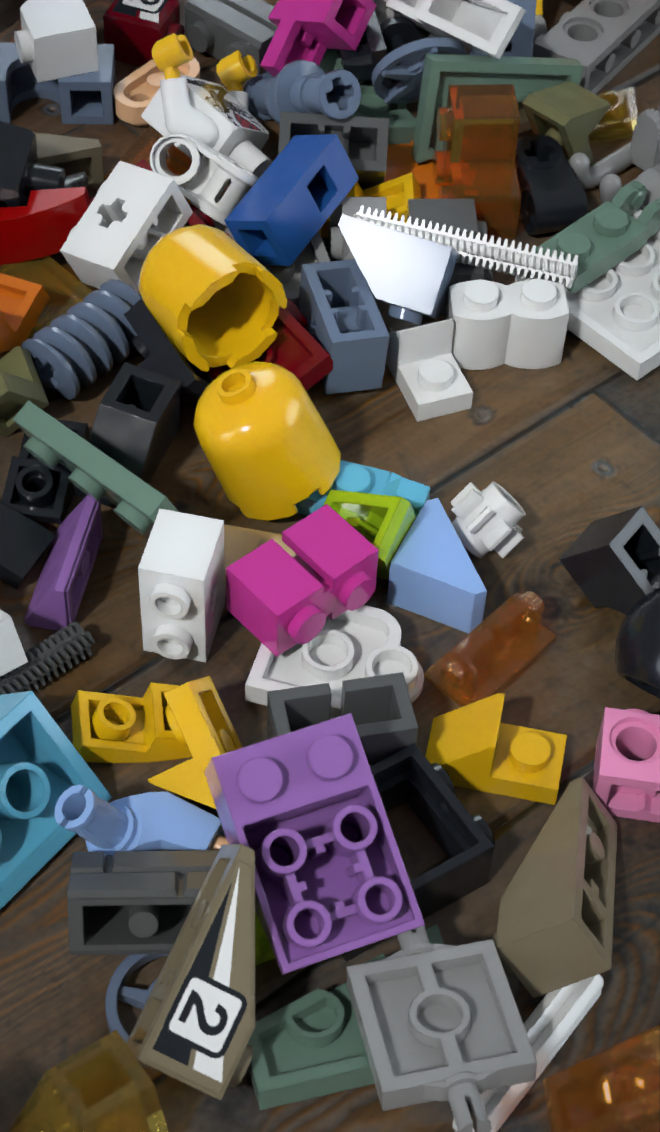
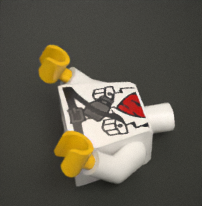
M171 34L158 40L152 48V58L157 67L164 72L165 80H160V88L141 117L163 136L168 134H188L193 136L217 153H222L260 178L272 163V160L261 151L269 139V132L249 113L248 93L244 92L242 83L257 75V65L251 55L241 58V52L237 50L219 61L216 71L221 82L228 88L227 91L221 84L180 74L178 66L193 59L192 48L185 35L180 34L177 36L176 34ZM179 142L174 144L192 159V155L185 145Z

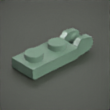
M634 180L629 185L620 188L611 202L607 200L536 247L535 253L542 246L543 255L547 248H550L549 256L552 255L554 249L557 250L556 258L563 251L564 260L568 253H571L570 261L573 260L575 254L578 255L576 279H574L570 289L566 288L575 294L645 246L647 239L660 230V198L646 205L637 219L632 217L631 214L639 210L648 194L646 186Z

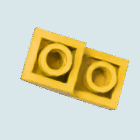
M150 682L143 698L78 690L71 704L73 746L85 762L148 763L192 757L188 746H183L177 741L167 720V710L170 707L164 693L179 685Z

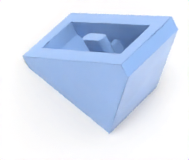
M439 498L427 500L390 562L387 603L468 634L481 631L487 590Z

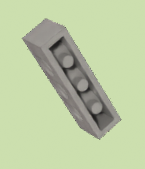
M583 0L572 11H566L559 22L545 35L541 34L533 43L532 57L577 59L583 65L580 86L597 94L660 34V0Z

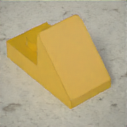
M206 676L186 682L164 693L170 707L167 710V720L170 729L181 745L188 746L193 758L149 778L148 781L155 786L216 809L204 771L212 757L243 747L211 677Z
M504 693L491 695L433 718L425 757L430 764L436 762L445 769L453 786L551 805L556 804L567 735L500 723L505 699Z

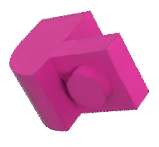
M279 0L268 17L277 26V30L260 66L273 77H276L285 65L296 60L311 61L319 66L327 48L356 51L376 8V4L372 0Z

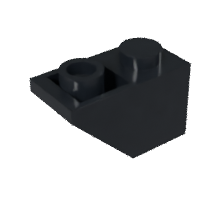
M125 362L99 404L88 442L148 484L179 431L181 381ZM74 486V495L82 498L87 496L78 487ZM103 496L100 499V504L114 509L117 507Z

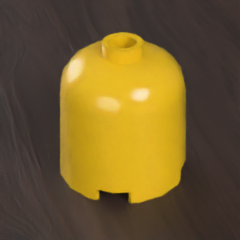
M202 224L177 228L163 236L150 249L141 267L139 292L142 300L170 340L201 371L207 372L210 370L209 367L214 368L228 365L231 369L237 365L250 363L259 358L275 341L278 334L272 326L278 317L279 307L281 306L283 309L287 307V298L283 285L225 232Z
M255 361L237 365L214 379L199 398L193 424L196 435L229 501L237 505L244 516L264 521L291 517L298 513L296 503L308 498L317 489L320 495H324L331 488L340 471L341 453L302 383L292 372L280 365Z

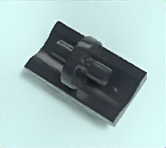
M374 10L356 51L338 49L343 69L351 72L359 83L369 81L375 66L382 58L405 44L420 40V35L415 23L405 17H392L379 25ZM384 77L382 85L391 89L393 87L392 79Z

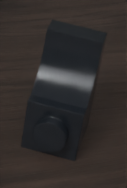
M643 506L592 521L559 560L595 608L605 606L627 615L632 606L646 594L660 588V529Z

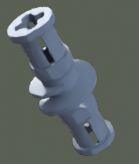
M296 60L285 65L276 77H273L268 72L256 75L246 82L243 89L244 92L248 93L249 113L254 118L260 120L274 119L279 125L281 112L324 114L332 119H345L355 113L361 100V87L357 78L351 72L337 69L324 73L323 69L314 62L306 60Z

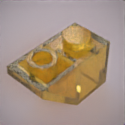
M117 1030L48 1069L9 1132H169L154 1083Z

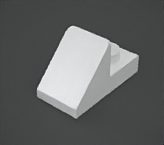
M452 319L388 332L390 337L386 364L417 422L471 409L473 391L451 353L454 331Z

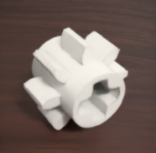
M494 481L482 491L470 482L450 502L453 506L452 512L457 515L451 523L463 546L478 558L484 557L493 549L504 558L525 538L520 533L522 528L517 525L526 515L524 509L503 487Z

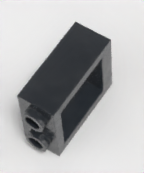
M414 743L370 766L385 812L407 801L450 858L410 881L423 919L489 883L495 849L493 834L480 815L477 813L469 814L455 796L453 783L440 764L436 762L430 764ZM388 938L341 955L347 962Z

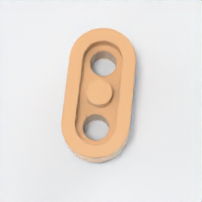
M194 57L191 61L178 66L181 75L200 79V65ZM153 59L119 81L113 90L116 115L121 120L134 126L150 125L141 115L160 88V80H165L164 72L157 67Z

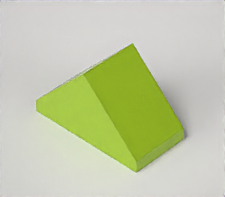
M330 489L323 506L328 504L379 550L377 576L389 581L390 562L416 519L411 503L397 496Z

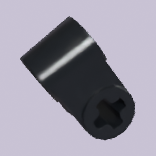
M531 134L520 139L517 142L514 153L518 164L517 171L510 178L508 190L521 215V221L527 234L534 236L559 232L588 214L584 188L580 181L576 179L561 145L553 138L541 134Z

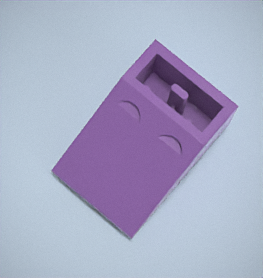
M351 713L211 758L204 773L228 844H243L255 851V910L282 975L425 925Z

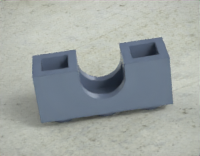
M0 43V121L10 123L12 110L20 102L32 98H45L61 106L62 124L114 125L113 90L116 86L114 44H97L99 71L38 83L29 62H20L15 43Z

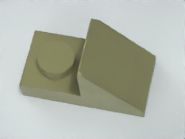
M564 82L528 94L522 104L533 133L545 135L556 140L561 145L568 163L574 153L582 152L589 157L590 166L595 164L588 143L590 140L588 135L610 109V103L574 82Z

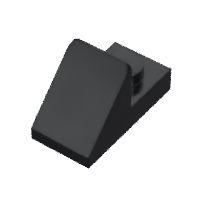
M140 299L124 314L137 334L132 342L145 358L138 367L181 381L180 407H196L205 388L214 379L208 371L198 369L180 352L149 311L144 301Z

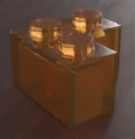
M514 84L449 85L447 107L438 108L437 137L438 141L444 142L443 151H434L433 178L434 183L445 184V186H439L438 199L474 198L477 221H486L487 240H490L491 235H494V240H497L498 237H501V240H505V238L508 240L516 239L521 203V193L515 167L520 115Z

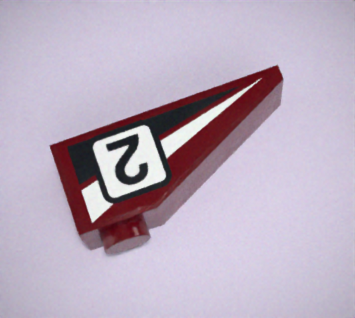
M114 0L103 15L105 44H114L115 60L139 67L153 59L152 48L158 40L171 34H176L177 36L180 34L185 35V27L180 24L179 0Z

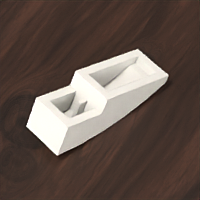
M388 0L385 5L398 16L410 19L416 26L440 37L454 39L465 48L499 60L526 12L522 7L507 0Z

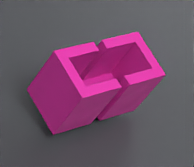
M325 504L282 532V541L297 554L294 558L273 539H270L226 567V609L276 657L297 643L305 644L315 638L324 627L326 616L333 620L347 610H356L363 606L376 591L379 550L328 504Z

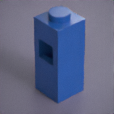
M337 134L294 135L224 220L236 243L262 265L291 266L359 180Z

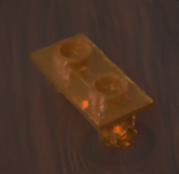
M527 591L524 594H513L425 671L424 679L461 707L499 692L556 640L557 635L541 625V613L545 609L542 599L532 591Z

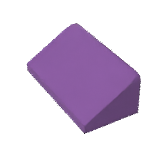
M88 495L66 517L55 532L56 536L51 543L24 617L25 624L29 626L59 631L75 621L103 539L100 500L97 502Z

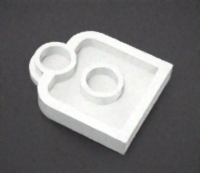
M363 605L353 611L347 610L333 620L326 616L325 625L315 638L305 644L297 643L278 657L261 643L245 684V700L267 706V691L329 683L331 690L330 719L340 717L342 681L403 672L412 703L421 694L424 673L414 654L401 646L402 633L398 621L390 613L382 609Z

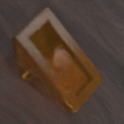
M660 1025L544 1079L543 1086L551 1132H660Z

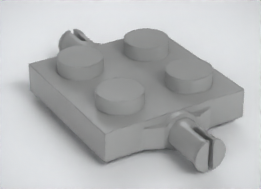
M423 925L398 934L397 938L401 950L384 960L347 966V988L382 1111L431 1101H448L458 1128L457 1132H473V1128L475 1132H491L492 1126L487 1118L480 1094L486 1090L535 1081L537 1061L493 939L458 946L432 944L429 942L425 926Z

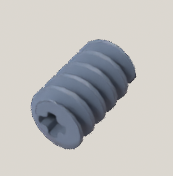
M110 279L102 284L99 290H95L84 297L83 302L73 305L67 310L66 314H62L51 321L49 327L46 326L37 331L33 339H27L22 342V347L30 352L39 379L61 397L71 400L79 395L80 385L88 387L94 384L97 373L104 375L112 370L113 361L119 363L127 359L130 349L137 350L132 342L137 334L124 314L142 299L141 296L131 286L121 280Z

